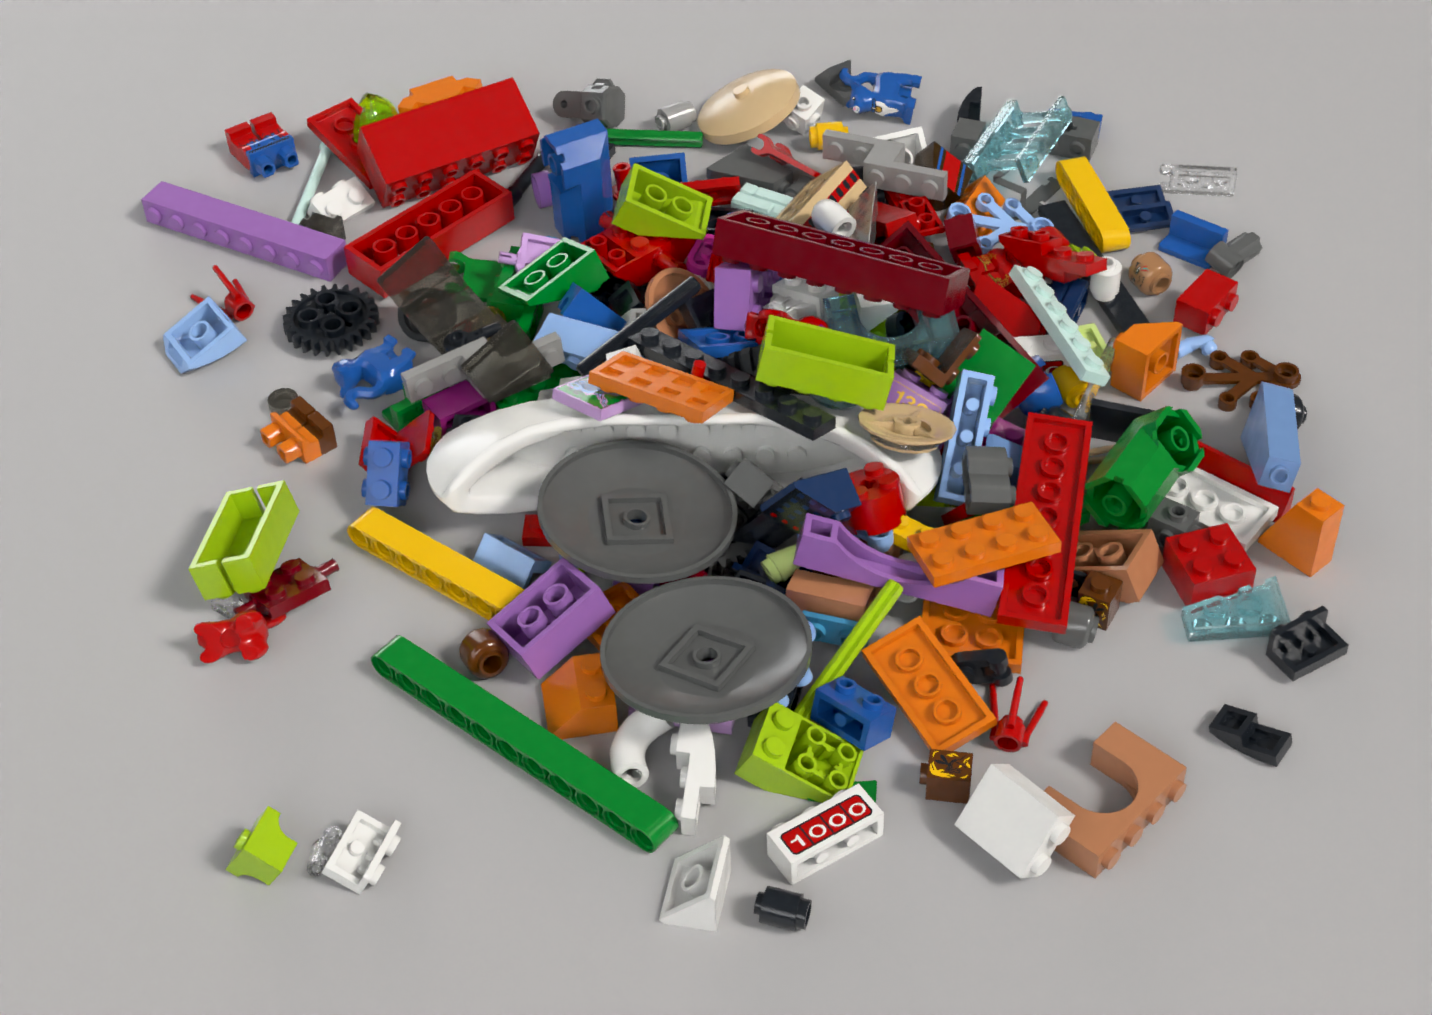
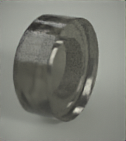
M280 388L270 393L267 399L270 412H276L281 415L291 409L290 401L298 397L296 391L290 388Z

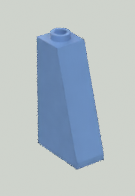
M1262 381L1240 438L1257 484L1290 493L1301 465L1293 389Z

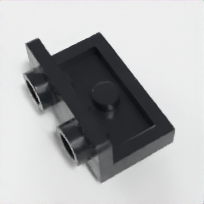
M1324 606L1313 611H1305L1297 619L1285 625L1280 624L1276 626L1269 634L1265 655L1292 681L1347 654L1349 644L1326 623L1328 609Z

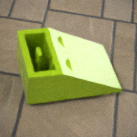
M775 703L762 710L754 719L734 774L764 791L805 800L809 798L823 803L831 799L840 790H847L853 786L864 751L785 706Z

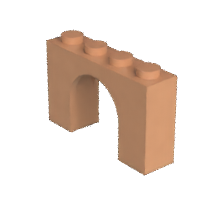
M858 538L864 544L868 545L866 540ZM893 544L888 551L883 553L899 558L903 554L904 549ZM796 569L786 588V596L801 611L805 610L859 621L882 588L846 578L831 577Z
M1114 722L1093 742L1090 765L1122 785L1130 793L1133 802L1129 806L1117 812L1097 813L1082 808L1051 786L1044 790V792L1075 815L1069 825L1071 831L1063 843L1057 845L1054 851L1095 879L1105 868L1110 870L1115 866L1121 856V852L1127 846L1133 847L1142 836L1143 829L1149 823L1152 825L1157 823L1163 815L1165 807L1171 801L1177 802L1184 794L1187 786L1184 783L1186 766L1117 722Z

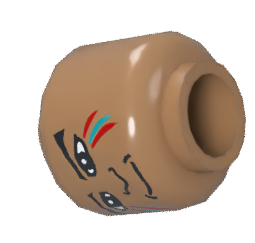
M1155 252L1137 255L1132 260L1128 272L1130 281L1145 295H1159L1165 292L1171 284L1173 274L1171 266Z

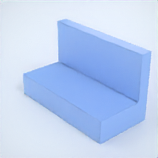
M484 533L473 559L474 562L523 589L527 588L533 573L544 574L552 563L503 535Z

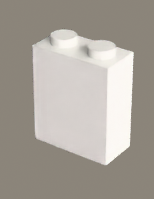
M990 764L954 825L1021 879L1038 877L1049 868L1052 861L1050 856L1056 846L1063 843L1071 831L1069 825L1075 815L1010 764Z

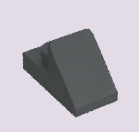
M851 60L831 66L815 77V82L843 107L850 100L852 89L851 86L845 85L841 81L839 73L843 68H848L851 75Z

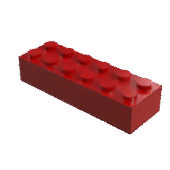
M474 169L345 245L344 252L348 273L383 298H387L398 291V289L403 288L449 260L451 251L462 252L514 220L512 192Z

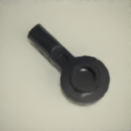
M498 321L470 333L455 330L444 338L443 346L447 352H450L481 337L487 339L500 334L503 330Z

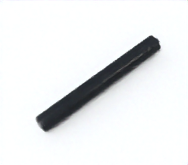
M693 276L687 278L579 362L576 367L582 377L588 375L589 371L606 361L607 353L627 348L628 337L640 332L644 328L655 327L696 295L701 289L700 283Z

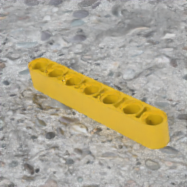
M370 507L347 527L348 536L361 549L487 620L492 619L525 590L376 507Z

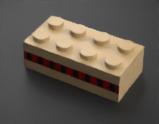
M846 160L810 180L776 218L815 228L811 213L818 201L831 199L847 210L867 187Z

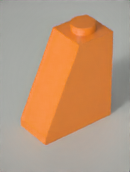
M1316 488L1258 538V543L1307 576L1312 577L1332 560L1345 505L1319 488Z

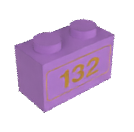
M904 368L903 371L901 369L894 370V379L886 403L911 404L931 409L946 416L953 402L947 398L948 392L934 384L928 387L919 381L921 379L919 374L908 368Z

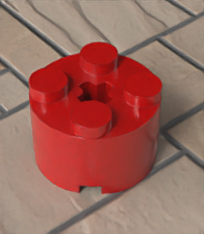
M870 462L864 466V469L849 473L862 505L850 512L852 518L842 522L844 527L853 535H857L856 530H867L868 536L883 534L898 527L902 523L901 516H906L899 475L891 469L884 468L881 462Z

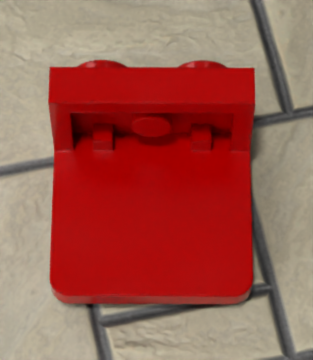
M427 410L399 432H396L375 416L371 417L365 422L358 465L367 472V465H364L363 453L365 447L368 446L369 440L410 442L409 449L412 451L411 467L418 462H423L431 452L430 445L434 431L435 414Z

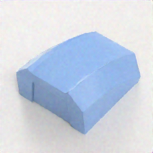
M210 296L163 335L166 355L181 374L207 366L225 357L248 341Z

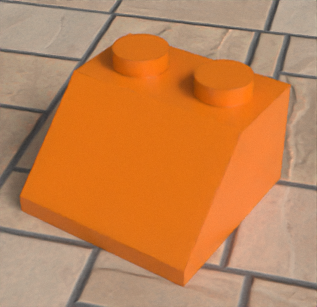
M1179 322L1133 324L1124 333L1118 334L1113 343L1115 351L1114 359L1110 366V371L1112 372L1110 386L1141 402L1176 370L1183 324Z
M600 652L572 656L541 683L547 729L560 739L616 732L619 729L615 694L603 675Z

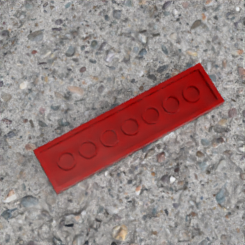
M1028 412L1014 506L1033 502L1061 540V552L1004 569L1003 590L1000 594L996 621L998 624L1066 634L1092 421Z

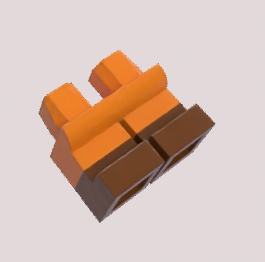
M301 396L291 400V409L281 415L276 412L270 413L272 423L260 429L262 441L267 447L271 448L282 442L276 448L278 455L286 464L297 458H300L307 464L338 447L333 424Z

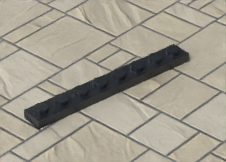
M647 327L628 337V347L636 345L642 356L691 374L695 360L704 361L706 368L703 379L734 389V402L812 441L836 428L835 416L798 399L794 395L756 381V378L747 372L736 369L726 364V362L718 360L699 349H695L656 328Z

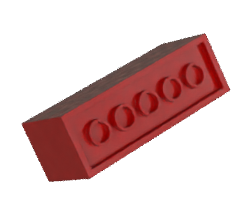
M512 77L361 126L359 129L357 154L382 208L388 206L398 207L404 204L406 200L415 197L418 199L425 198L431 192L442 189L474 169L482 174L489 172L498 173L506 169L507 166L516 163L522 165L529 162L533 158L540 132Z

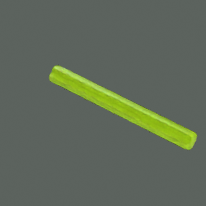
M892 579L885 583L794 712L810 721L812 720L810 715L816 688L844 675L902 594L903 587Z

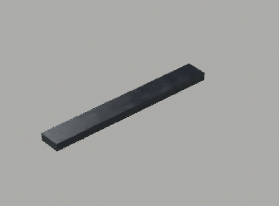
M1065 200L1038 206V215L1049 219L1054 227L1067 238L1070 244L1079 248L1086 246L1097 256L1104 257ZM1091 275L1088 277L1084 276L1081 278L1083 280H1087L1088 283H1090ZM1121 281L1119 292L1113 300L1107 302L1097 300L1119 334L1121 332L1124 333L1133 324L1150 323Z

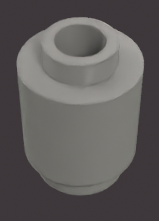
M679 101L658 109L655 123L659 130L679 131L691 126L692 122L696 121L697 115L690 101Z

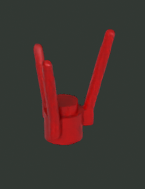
M213 265L212 269L230 292L224 299L225 309L220 308L231 320L233 318L238 321L246 320L253 313L255 305L249 300L237 279L232 280L233 286L219 267ZM194 294L190 295L191 300L199 304L205 300Z
M1022 676L1017 677L1009 714L1003 716L1001 720L998 717L996 685L994 683L989 685L990 710L997 719V725L991 728L989 739L994 742L997 748L1006 752L1019 751L1021 746L1028 747L1030 736L1048 706V701L1043 700L1025 728L1023 720L1017 716L1024 681Z

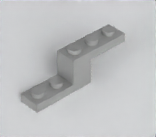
M826 129L822 135L823 159L839 162L847 160L850 164L863 166V183L866 187H870L877 181V189L918 197L926 196L928 199L939 201L945 200L947 196L948 171L906 164L905 143Z
M556 332L501 356L485 337H481L400 374L406 397L411 403L465 379H468L478 393L485 398L563 363L565 358L561 338Z

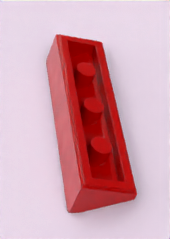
M1198 441L1199 449L1204 447L1205 456L1197 468L1278 506L1277 517L1273 522H1277L1291 509L1295 492L1294 487L1288 493L1258 485L1251 466Z

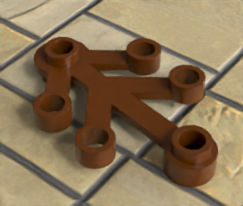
M1221 350L1213 351L1210 354L1209 366L1212 369H1227L1232 373H1206V369L1203 366L1190 363L1183 366L1180 377L1181 384L1188 391H1197L1203 385L1236 384L1229 391L1222 392L1219 395L1218 408L1225 412L1234 411L1238 399L1257 384H1261L1262 381L1290 389L1298 387L1301 382V374L1296 365L1289 362H1281L1274 365L1260 357L1253 350L1243 351L1240 362L1230 358L1226 352ZM1258 368L1263 372H1255L1253 369ZM1255 391L1250 395V408H1252L1258 391Z

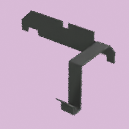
M998 171L993 176L994 183L1021 194L1020 203L1030 215L1038 210V206L1043 205L1040 203L1041 201L1046 202L1060 189L1058 180L1049 177L1047 180L1050 182L1046 186L1041 185L1026 199V188L1001 178L1009 171L1005 173ZM1017 216L1011 217L1013 220H1019Z

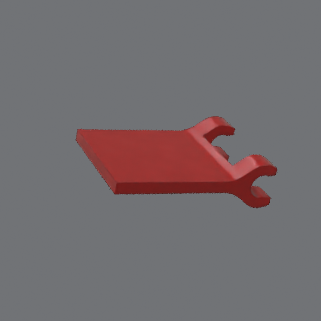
M758 134L757 137L764 141V146L760 150L752 147V153L760 157L769 156L781 165L791 164L814 177L821 175L820 172L795 160L787 146L781 143H776L774 146L769 137L764 134Z

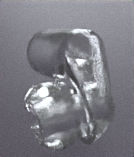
M334 826L326 828L323 832V837L317 839L311 846L307 871L310 875L315 877L323 875L321 872L343 835L340 828Z

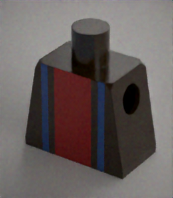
M935 141L915 156V165L948 171L947 196L945 200L928 199L936 212L947 209L963 196L973 174L972 169Z

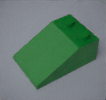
M564 237L500 285L498 290L500 293L523 304L534 306L561 300L569 290L572 282L588 293L595 292L601 287L603 282L609 279V276L595 249Z

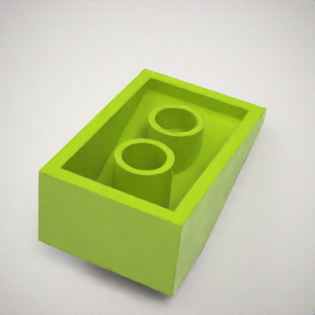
M634 163L620 187L612 224L640 236L703 240L706 236L713 198Z

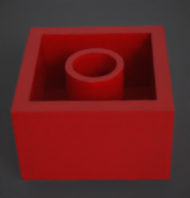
M1228 523L1166 537L1162 567L1189 612L1251 597L1257 569Z

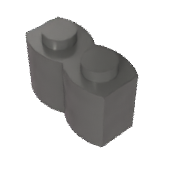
M965 447L962 456V479L967 515H985L1010 508V505H1015L1016 488L1014 485H1010L1009 479L1013 473V460L1007 457L1005 447Z

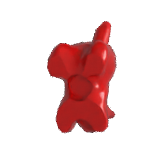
M250 609L240 611L231 619L195 624L193 629L197 634L198 644L205 649L200 654V660L203 663H213L235 652H241L245 660L252 661L261 658L269 649L267 643L268 629L282 623L286 619V614L272 620L269 616H263L260 611Z

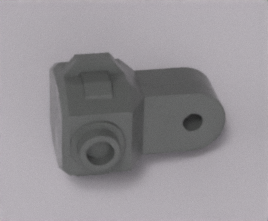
M597 78L592 85H588L583 91L558 92L553 99V109L562 118H578L584 123L599 119L606 129H613L618 127L625 119V93L619 86H615L611 79Z

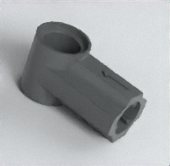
M1244 232L1228 243L1220 241L1208 252L1205 261L1221 275L1232 278L1242 268L1244 263L1260 253L1263 248L1260 243V237L1254 232Z

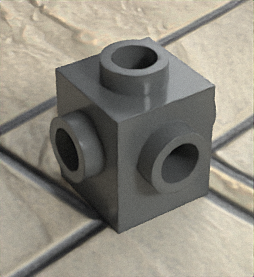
M1164 497L1149 518L1147 529L1153 530L1158 545L1164 548L1166 537L1201 529L1198 526L1200 512Z

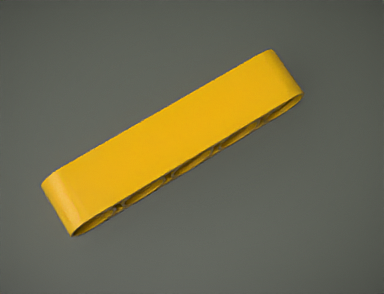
M1082 156L1057 161L1055 171L1059 185L1100 252L1106 253L1128 249L1131 244L1129 228L1088 159Z

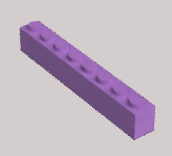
M164 181L157 184L141 199L147 222L331 282L347 265L344 252L346 241L344 239Z

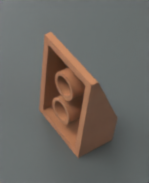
M1153 530L1079 531L1074 570L1085 572L1087 575L1093 570L1121 580L1123 585L1120 602H1140L1164 562ZM1073 579L1072 588L1078 586L1075 579Z

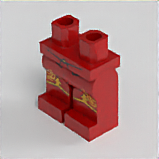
M1005 247L1004 249L995 248L987 254L971 257L968 252L957 254V266L970 269L967 285L973 293L978 274H982L1017 298L1022 297L1025 299L1009 276V273L1014 265L1025 268L1027 266L1017 260Z

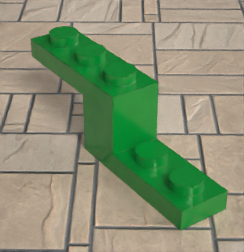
M511 246L509 253L517 254L520 247ZM501 263V274L495 277L494 292L488 295L486 309L491 311V324L498 321L500 325L514 327V336L509 337L507 341L506 353L533 342L544 312V304L528 306L500 293L498 287L516 274L514 265Z

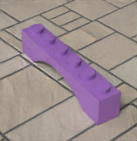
M806 513L797 540L793 564L869 584L874 587L883 588L885 583L892 579L903 587L902 594L989 617L992 616L1003 590L1005 569H999L934 588L918 562L899 559L881 553L856 538L840 521Z

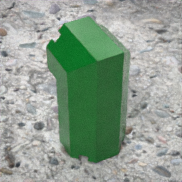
M1165 406L1134 419L1085 484L1087 494L1084 497L1083 505L1099 525L1108 527L1109 524L1118 527L1117 530L1143 528L1177 479L1196 469L1205 456L1204 447L1200 449L1198 447V440L1202 439V431L1187 410H1172L1173 407Z

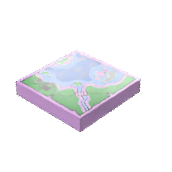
M589 374L553 388L552 399L598 421L605 420L643 404L632 402L628 397L617 393L604 392L600 387L589 384Z

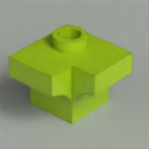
M267 806L250 830L244 828L233 845V848L237 850L225 870L237 877L241 875L255 877L267 885H270L280 875L298 844L282 832L279 826L280 812Z

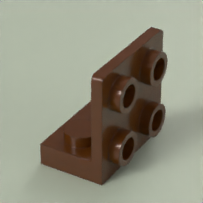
M964 327L938 360L921 348L915 352L909 347L900 358L926 379L942 388L944 384L949 385L955 380L960 372L958 367L965 358L969 360L976 354L980 348L978 342L982 337L978 333Z

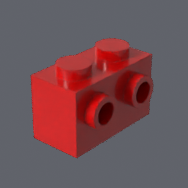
M1206 269L1176 299L1173 322H1179L1183 324V327L1193 332L1206 335L1213 327L1219 326L1223 316L1228 311L1232 312L1235 309L1239 300V295H1236L1238 282L1210 269Z

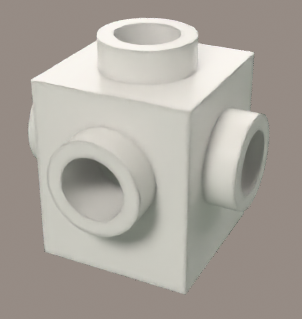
M803 85L800 88V98L796 107L783 122L791 130H796L804 135L809 126H815L816 123H819L825 99Z

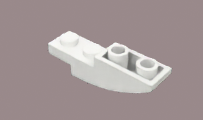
M676 723L680 724L679 733H672L670 755H676L677 769H681L680 788H685L684 797L677 798L675 817L681 821L682 835L696 836L700 805H715L716 761L713 736L709 724Z

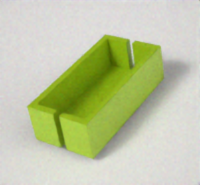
M769 314L760 347L755 380L771 387L781 386L793 389L801 394L819 395L827 397L834 402L844 401L859 405L864 409L884 411L894 379L896 345Z
M285 480L258 485L257 491L266 507L265 511L253 487L225 493L188 568L204 600L226 599L236 591L238 594L256 593L266 588L299 513L298 506Z

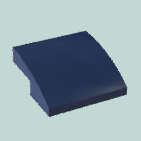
M1161 184L1107 191L1127 224L1130 233L1170 228L1173 209L1170 201L1165 200Z

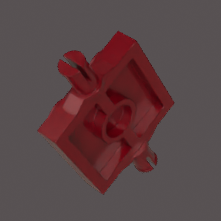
M300 558L287 560L279 568L273 570L265 589L256 593H244L245 598L249 602L234 608L233 612L236 615L240 611L254 609L262 614H266L273 620L330 591L331 587L326 577L336 571L338 572L339 566L333 558L317 567L310 566Z

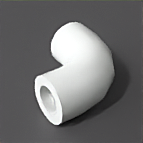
M822 199L813 207L811 217L816 229L850 237L856 229V220L839 203L831 199Z
M635 710L624 720L615 733L610 747L611 772L636 788L643 785L649 777V770L645 761L646 751L654 740L672 729L674 723L657 719Z

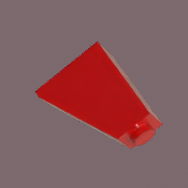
M978 274L974 294L1013 337L1048 334L1028 304L987 276Z

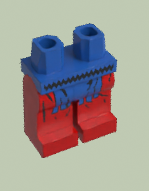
M272 112L249 120L250 125L246 121L224 130L230 153L246 169L250 170L254 178L260 175L266 178L274 175L277 168L282 166L291 168L299 164L293 137L277 124L276 117Z

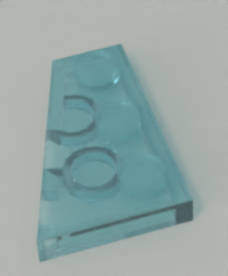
M1276 576L1265 579V584L1254 588L1250 585L1238 588V593L1227 597L1218 595L1182 608L1181 614L1188 642L1269 637L1270 632L1276 626L1291 622Z

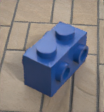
M369 440L368 446L365 447L363 453L364 465H367V478L363 479L361 487L362 497H365V505L388 507L406 505V501L410 496V483L408 481V468L411 467L412 451L409 449L410 442Z
M841 676L816 688L810 718L859 749L866 751L891 737L897 708L886 702L881 696L859 686L854 680Z

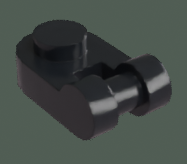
M1003 649L962 651L951 656L971 684L994 683L998 687H1004L1013 680L1011 668L1007 666V654Z

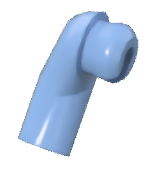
M1208 334L1185 338L1180 341L1177 360L1199 348L1204 356L1211 354L1217 350V345L1213 341L1214 338Z

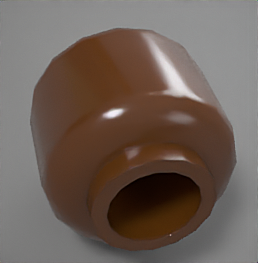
M480 628L473 630L465 636L459 647L460 658L470 673L477 678L488 679L495 677L505 669L509 661L508 648L491 629Z

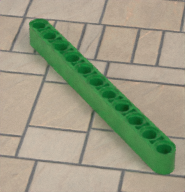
M396 635L371 657L372 665L382 677L648 853L655 852L678 829L679 824L676 817L665 806L405 637Z

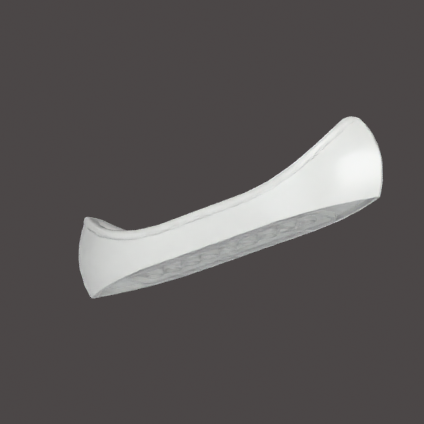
M790 394L836 417V428L814 441L734 401L701 424L690 423L684 417L673 413L660 412L656 407L645 403L605 420L598 421L554 399L529 401L496 410L449 431L433 448L427 460L426 472L429 486L434 494L454 513L488 515L537 511L539 490L547 474L555 465L570 454L603 442L643 440L667 444L687 451L708 463L718 472H727L736 460L741 462L743 458H746L784 488L801 477L806 479L847 468L848 473L864 469V466L870 462H881L884 468L891 469L899 475L906 511H909L926 497L937 484L941 474L942 456L938 448L928 453L913 454L897 452L879 446L871 440L870 433L860 426L858 415L864 408L856 404L844 401L834 402L822 397ZM739 496L738 501L741 502L743 499Z

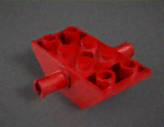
M607 211V214L604 212L599 219V225L606 230L580 243L595 249L604 268L611 274L625 281L629 280L640 287L665 269L681 268L687 270V265L683 262L697 239L636 235L613 225L614 213Z

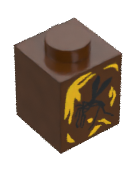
M1091 570L1078 591L1077 603L1092 607L1095 616L1099 617L1098 628L1106 631L1119 609L1123 581Z
M930 749L928 763H921L919 784L926 785L925 800L967 804L970 797L973 753Z

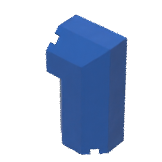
M594 119L545 135L540 140V148L544 167L549 165L552 173L547 175L551 186L555 228L563 238L571 239V236L578 237L579 242H584L604 231V228L599 225L600 216L604 212L606 214L607 211L614 213L608 131L599 119Z

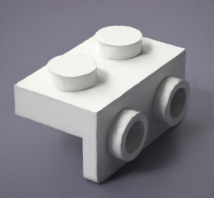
M354 176L347 181L345 179L340 180L332 187V190L325 194L319 192L310 200L307 214L310 218L316 215L327 230L331 232L372 208L375 201Z
M357 810L321 873L359 895L368 883L375 886L385 869V866L380 864L384 854L391 857L401 840V837L396 835L401 822L395 819L392 825L388 827L362 811Z

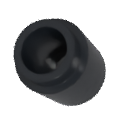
M767 886L765 892L759 891L757 894L754 914L759 915V923L791 931H796L797 928L805 930L810 918L812 900L804 898L802 893Z

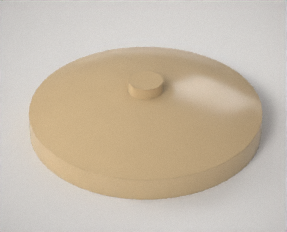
M766 69L744 75L719 89L706 101L698 115V126L704 138L714 144L729 145L753 139L758 134H764L777 126L793 111L800 98L799 85L790 72L781 69Z

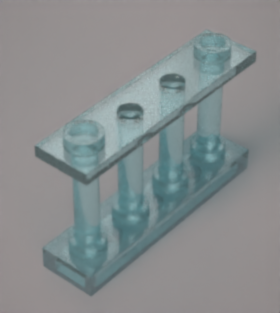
M1059 96L1049 111L1025 113L1020 110L1017 100H1007L963 161L966 166L973 170L969 183L984 175L987 177L990 171L1017 169L1023 183H1029L1073 119L1071 108L1068 107L1065 96ZM1041 122L1039 126L1022 127L1025 123ZM1030 138L1028 142L1011 143L1013 139ZM1018 154L1016 158L999 159L1002 155Z

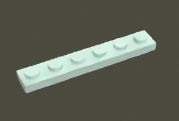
M1014 265L1009 276L1081 381L1105 386L1111 376L1104 368V362L1095 355L1091 349L1090 342L1079 332V326L1070 319L1066 313V307L1057 300L1054 290L1042 278L1043 274L1032 266L1025 268Z

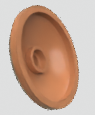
M668 268L657 273L650 280L645 294V308L648 310L691 276L701 285L700 291L693 297L709 291V288L700 278L685 269ZM676 309L653 327L678 339V329H688L679 309Z

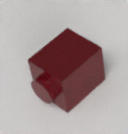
M972 213L959 214L950 219L943 220L948 247L955 264H957V254L968 252L971 257L983 255L978 228Z

